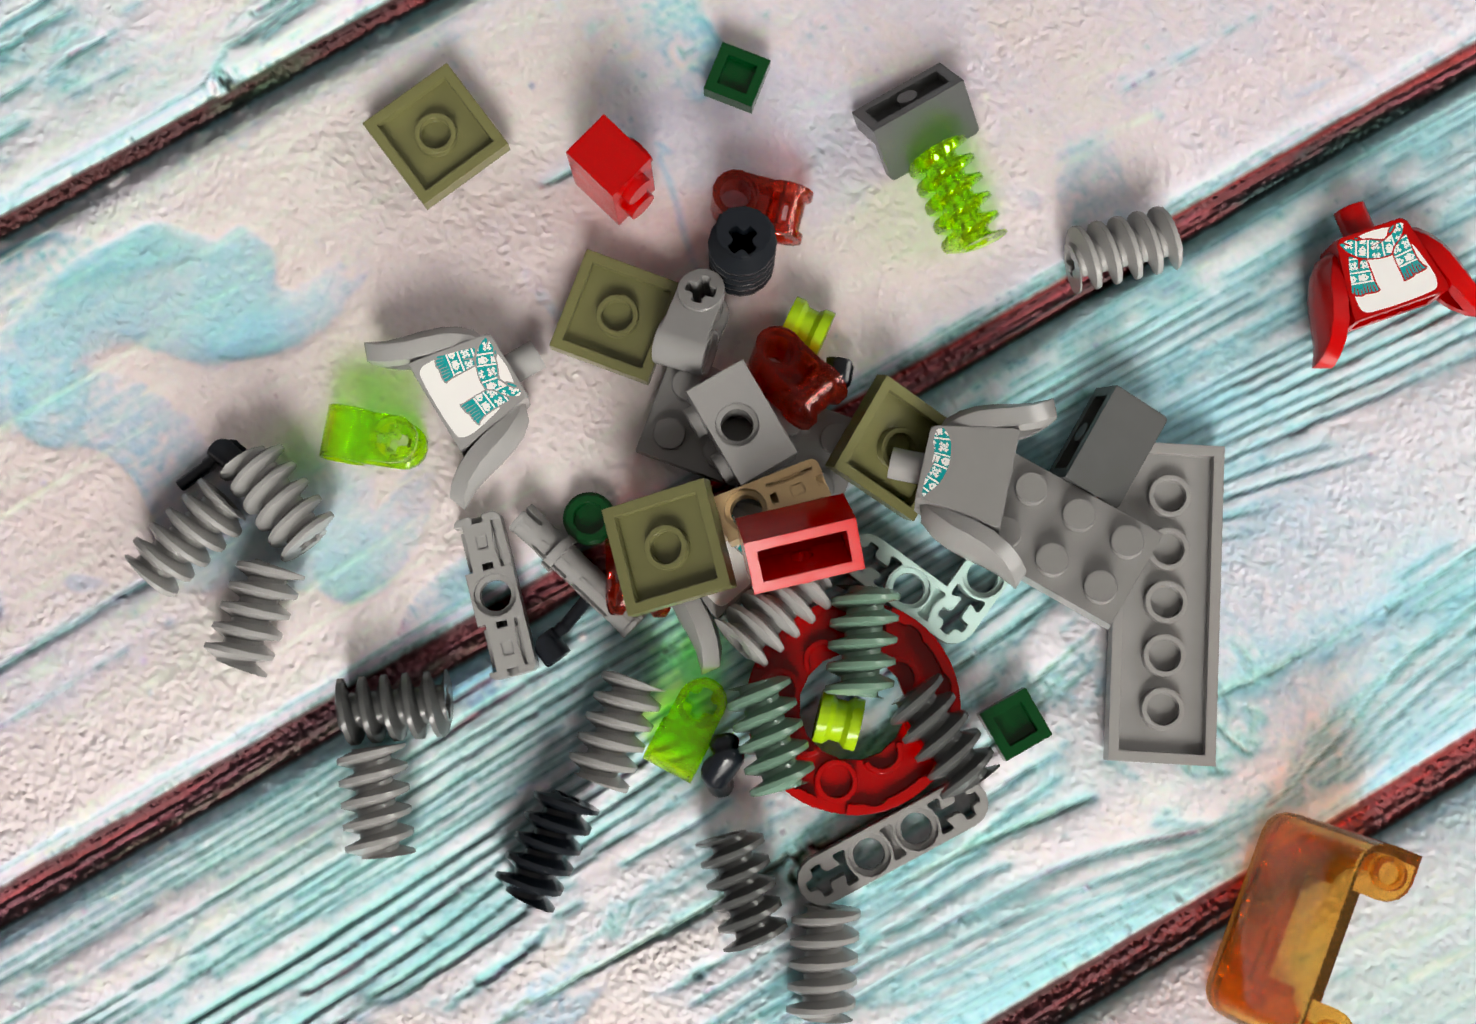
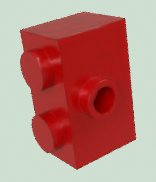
M603 114L566 151L575 184L620 225L628 216L632 219L639 217L652 203L654 196L651 193L655 190L651 165L653 159L638 141L632 137L629 138Z
M844 493L735 518L744 563L754 595L865 569L856 517Z

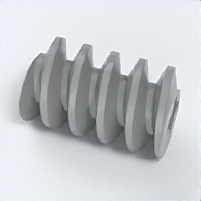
M1160 206L1152 207L1148 211L1147 216L1143 212L1135 211L1128 215L1127 220L1121 216L1111 217L1107 225L1101 221H1093L1088 225L1086 231L1081 226H1072L1067 231L1065 238V269L1072 291L1076 294L1082 292L1083 277L1088 276L1093 288L1100 289L1103 284V272L1108 271L1113 283L1117 285L1123 281L1124 267H1128L1133 278L1138 280L1143 277L1144 262H1148L1153 273L1158 275L1163 272L1165 257L1169 258L1175 270L1181 267L1183 261V246L1176 224L1169 212Z
M282 444L269 448L264 446L253 447L225 464L220 471V478L225 481H232L230 491L237 498L246 497L243 501V509L250 515L258 514L255 525L261 531H271L268 536V543L274 548L285 547L281 553V560L288 562L304 554L321 540L326 534L325 528L334 518V514L329 511L315 516L313 511L322 500L320 495L316 494L305 499L300 496L310 482L307 478H301L293 482L289 481L288 477L297 467L294 461L277 465L275 461L285 449Z
M203 478L197 480L204 495L201 499L184 492L181 497L188 511L183 514L168 507L165 512L172 526L167 529L152 522L149 527L156 540L150 543L136 537L133 539V543L140 555L134 558L125 554V559L151 587L168 597L175 596L179 591L175 578L184 582H190L194 578L195 572L191 563L200 567H206L210 563L211 558L206 547L215 552H222L226 548V542L221 532L231 537H238L242 533V528L237 517L246 520L240 510L224 493Z
M256 558L251 561H237L236 567L248 577L247 581H229L228 588L236 593L240 599L239 601H221L220 608L229 614L232 619L231 621L213 622L211 627L224 637L223 642H205L204 648L216 657L215 660L257 676L267 677L268 674L255 663L256 661H272L274 659L275 653L265 646L263 642L280 641L282 639L283 633L274 627L271 622L289 620L291 614L279 602L280 600H297L299 594L287 584V581L304 580L305 576Z
M824 578L754 595L753 590H747L741 596L743 607L732 604L726 608L725 615L728 622L719 618L714 619L724 637L740 654L766 667L769 662L762 649L764 646L767 645L781 653L785 649L778 635L781 631L794 638H798L801 635L794 621L797 616L813 624L816 621V617L810 607L813 602L826 610L832 607L831 601L825 592L828 588H832L830 578Z
M602 671L601 677L612 686V690L594 691L593 698L605 708L603 711H586L585 718L596 727L595 732H578L577 738L588 747L587 752H570L569 758L580 767L579 773H574L577 776L606 788L627 793L630 786L618 774L636 772L638 766L626 754L627 752L643 753L646 745L634 733L652 731L654 725L642 713L659 712L662 705L650 693L651 691H666L616 671Z
M406 743L352 749V752L337 759L338 766L350 768L354 771V774L339 781V787L356 792V796L341 803V809L358 814L356 819L343 825V831L360 835V840L345 847V853L362 856V859H379L416 852L414 847L399 843L413 835L414 827L397 822L399 818L412 812V805L395 801L397 796L410 790V784L393 779L394 775L408 768V762L391 758V754L404 748Z
M806 903L804 906L807 907V913L791 917V923L806 929V935L790 939V945L805 951V957L789 961V968L803 973V979L787 984L789 991L802 996V1002L787 1005L786 1012L811 1022H851L853 1019L842 1013L855 1008V997L842 990L850 989L857 985V977L852 972L843 968L855 965L858 962V954L845 947V945L857 942L859 940V931L844 923L859 919L861 911L859 908L846 905Z

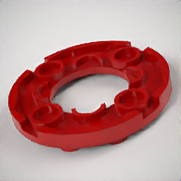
M817 605L811 607L816 617V621L813 624L797 616L794 621L801 635L798 638H794L781 631L778 635L785 648L781 653L767 645L764 646L763 651L769 664L763 667L755 662L748 684L780 675L790 676L792 683L778 693L779 696L795 697L798 703L784 713L785 717L801 719L800 694L808 676L823 661L840 655L828 649L829 641L844 637L843 633L829 627L830 619L844 616L846 612L833 606L826 610ZM884 605L885 609L899 615V621L883 625L884 631L898 637L897 643L881 647V652L896 659V665L886 668L897 678L902 694L904 695L926 679L939 673L944 679L935 691V694L953 692L956 699L947 712L961 710L957 678L942 646L917 620L903 611ZM909 722L901 724L896 737L881 752L863 759H840L822 751L811 741L803 725L792 733L790 737L808 741L809 747L796 756V759L812 761L815 769L802 778V781H808V783L785 791L802 803L827 812L854 816L875 814L897 807L923 791L932 782L929 781L927 775L936 762L934 759L916 762L914 758L924 745L921 740L908 744L903 743L902 739L911 727Z

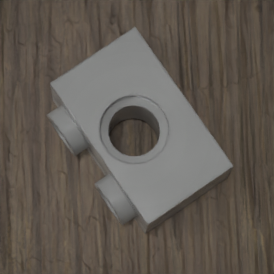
M743 359L686 391L687 401L690 406L683 410L684 415L698 438L707 434L713 443L717 453L711 455L710 459L725 484L734 480L738 487L770 475L796 460L798 453ZM740 416L750 422L753 431L743 441H732L722 433L723 423L730 417Z

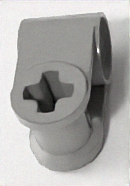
M699 268L691 270L679 281L666 316L660 322L652 345V361L654 363L702 377L709 373L716 356L718 343L729 319L728 305L724 300L725 286L723 279L718 273L710 269Z

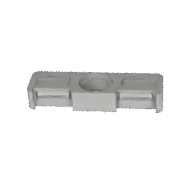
M491 511L481 514V517H467L457 520L454 524V529L457 531L463 530V534H461L469 572H473L472 574L465 575L477 627H486L484 634L492 667L496 668L497 671L490 673V677L495 680H503L536 671L539 666L538 657L535 652V645L503 517L499 513ZM493 581H503L511 590L509 604L500 611L489 610L482 601L484 588Z

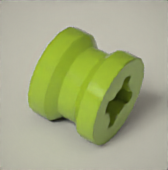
M797 296L784 322L776 345L785 349L794 346L803 351L805 358L815 361L836 313L827 309L820 312L810 308L807 300Z
M823 689L811 741L823 744L827 740L839 742L843 749L854 751L862 725L866 700L853 697L849 701L839 699L835 694L825 693Z

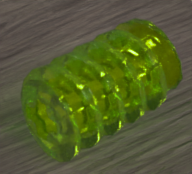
M955 135L934 144L918 156L909 166L908 170L910 177L921 180L916 189L918 195L922 198H930L925 204L926 214L930 217H939L933 224L934 232L937 235H948L941 244V249L946 254H959L978 250L1001 239L1008 232L1007 229L990 230L989 225L1000 215L999 210L982 211L980 207L992 194L990 191L974 192L972 189L984 176L980 171L965 173L964 168L975 159L974 153L958 155L956 149L967 140L965 135Z

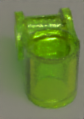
M343 404L328 405L319 457L351 465L366 466L368 464L400 470L415 468L425 459L428 452V440L425 433L408 419L398 415L373 412L355 406ZM402 434L408 438L407 446H398L396 451L390 448L391 441L400 440Z
M708 677L696 678L685 684L668 715L664 716L644 753L643 759L690 784L710 747V739L725 712L727 694L723 686L715 679ZM704 688H708L713 692L711 701L717 705L716 711L706 710L701 716L696 715L692 712L695 703L688 699L690 692L699 694Z

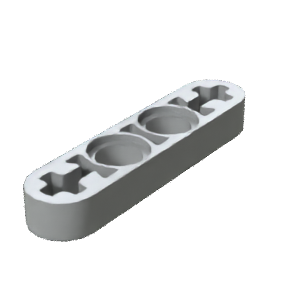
M947 781L807 857L797 870V883L800 893L806 900L816 905L834 903L967 831L981 822L988 811L986 792L979 784L964 792L965 794H975L976 800L970 804L972 813L965 817L961 812L955 811L943 817L950 824V827L942 831L939 818L928 807V803L937 799V806L942 810L955 802V797L942 799L939 795L949 782ZM911 813L924 814L931 826L928 837L923 842L917 844L907 842L902 837L900 831L903 819ZM866 838L879 841L884 851L881 863L871 869H864L858 866L853 858V850L856 844ZM843 850L847 866L857 877L846 882V876L844 872H841L829 880L832 887L829 892L822 893L818 887L809 889L806 883L813 878L810 869L816 865H820L824 871L835 868L840 864L833 855Z

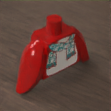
M1363 201L1348 205L1334 213L1333 216L1343 238L1334 241L1320 255V260L1315 263L1308 283L1307 307L1313 344L1312 368L1332 369L1341 356L1348 332L1429 305L1435 300L1452 311L1465 316L1476 317V282L1457 256L1436 236L1420 228L1411 227L1408 221L1403 218L1374 226Z

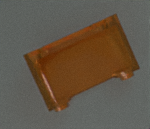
M1284 812L1268 819L1261 831L1207 979L1205 991L1212 1008L1236 1024H1352L1347 1015L1321 1001L1359 895L1362 894L1385 902L1400 899L1411 888L1422 856L1398 846L1304 815Z

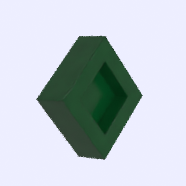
M722 42L705 83L704 96L752 114L769 72L771 60Z
M1026 688L1018 689L976 714L1003 761L1012 759L1053 735Z

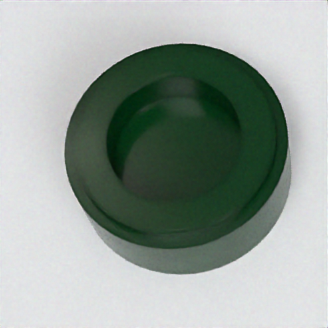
M586 492L575 496L569 501L564 510L563 524L566 532L577 543L584 546H597L606 542L608 535L601 510L613 505L607 498L598 493Z

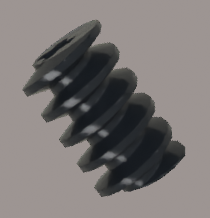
M747 206L732 207L719 214L708 239L709 268L718 273L723 279L725 293L739 297L753 295L763 289L771 279L775 265L777 238L775 228L769 217L758 209Z
M552 789L551 792L534 791L532 796L544 808L542 812L525 811L523 814L534 826L533 832H515L514 837L525 849L523 852L506 851L504 856L516 868L514 872L497 871L495 877L506 886V891L516 899L534 908L551 913L554 912L555 907L545 896H561L564 891V886L555 876H570L574 869L572 864L563 855L579 856L583 849L581 844L572 835L588 836L592 830L590 824L581 815L598 816L600 810L593 805L555 789Z

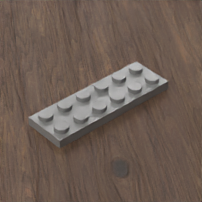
M1155 442L1123 501L1116 508L1163 534V537L1108 629L1104 760L1216 767L1225 446Z

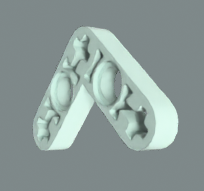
M873 534L859 535L862 550L868 545L873 546L877 550L873 558L885 568L888 567L890 558L899 564V567L887 576L883 588L893 590L895 580L903 574H911L921 581L923 593L916 603L904 604L899 600H895L885 604L903 611L917 620L941 643L957 644L968 639L1008 585L1006 581L996 575L994 587L989 592L980 593L973 590L968 583L967 573L969 568L975 563L966 559L963 560L945 585L881 538ZM866 567L862 572L846 573L861 586L878 587L874 584V580L881 576L879 572L871 567ZM957 586L966 598L981 603V606L976 612L971 604L967 605L959 616V621L964 624L963 630L960 632L953 629L946 634L940 629L944 621L938 616V613L941 609L951 611L959 603L961 597L952 595V591Z

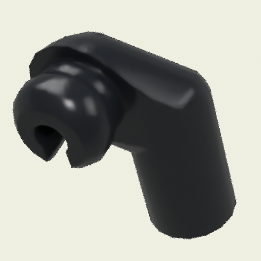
M722 733L712 738L710 749L713 755L704 761L701 768V778L709 792L718 798L730 795L734 788L733 777L744 763V754H740L738 750L739 738L733 733Z

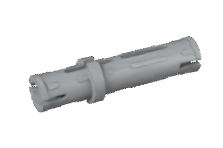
M533 504L528 506L527 512L523 511L513 521L509 529L535 551L543 560L541 565L548 572L553 569L625 638L647 614L638 617H628L621 589L575 546L578 541L570 534L567 536L563 535Z

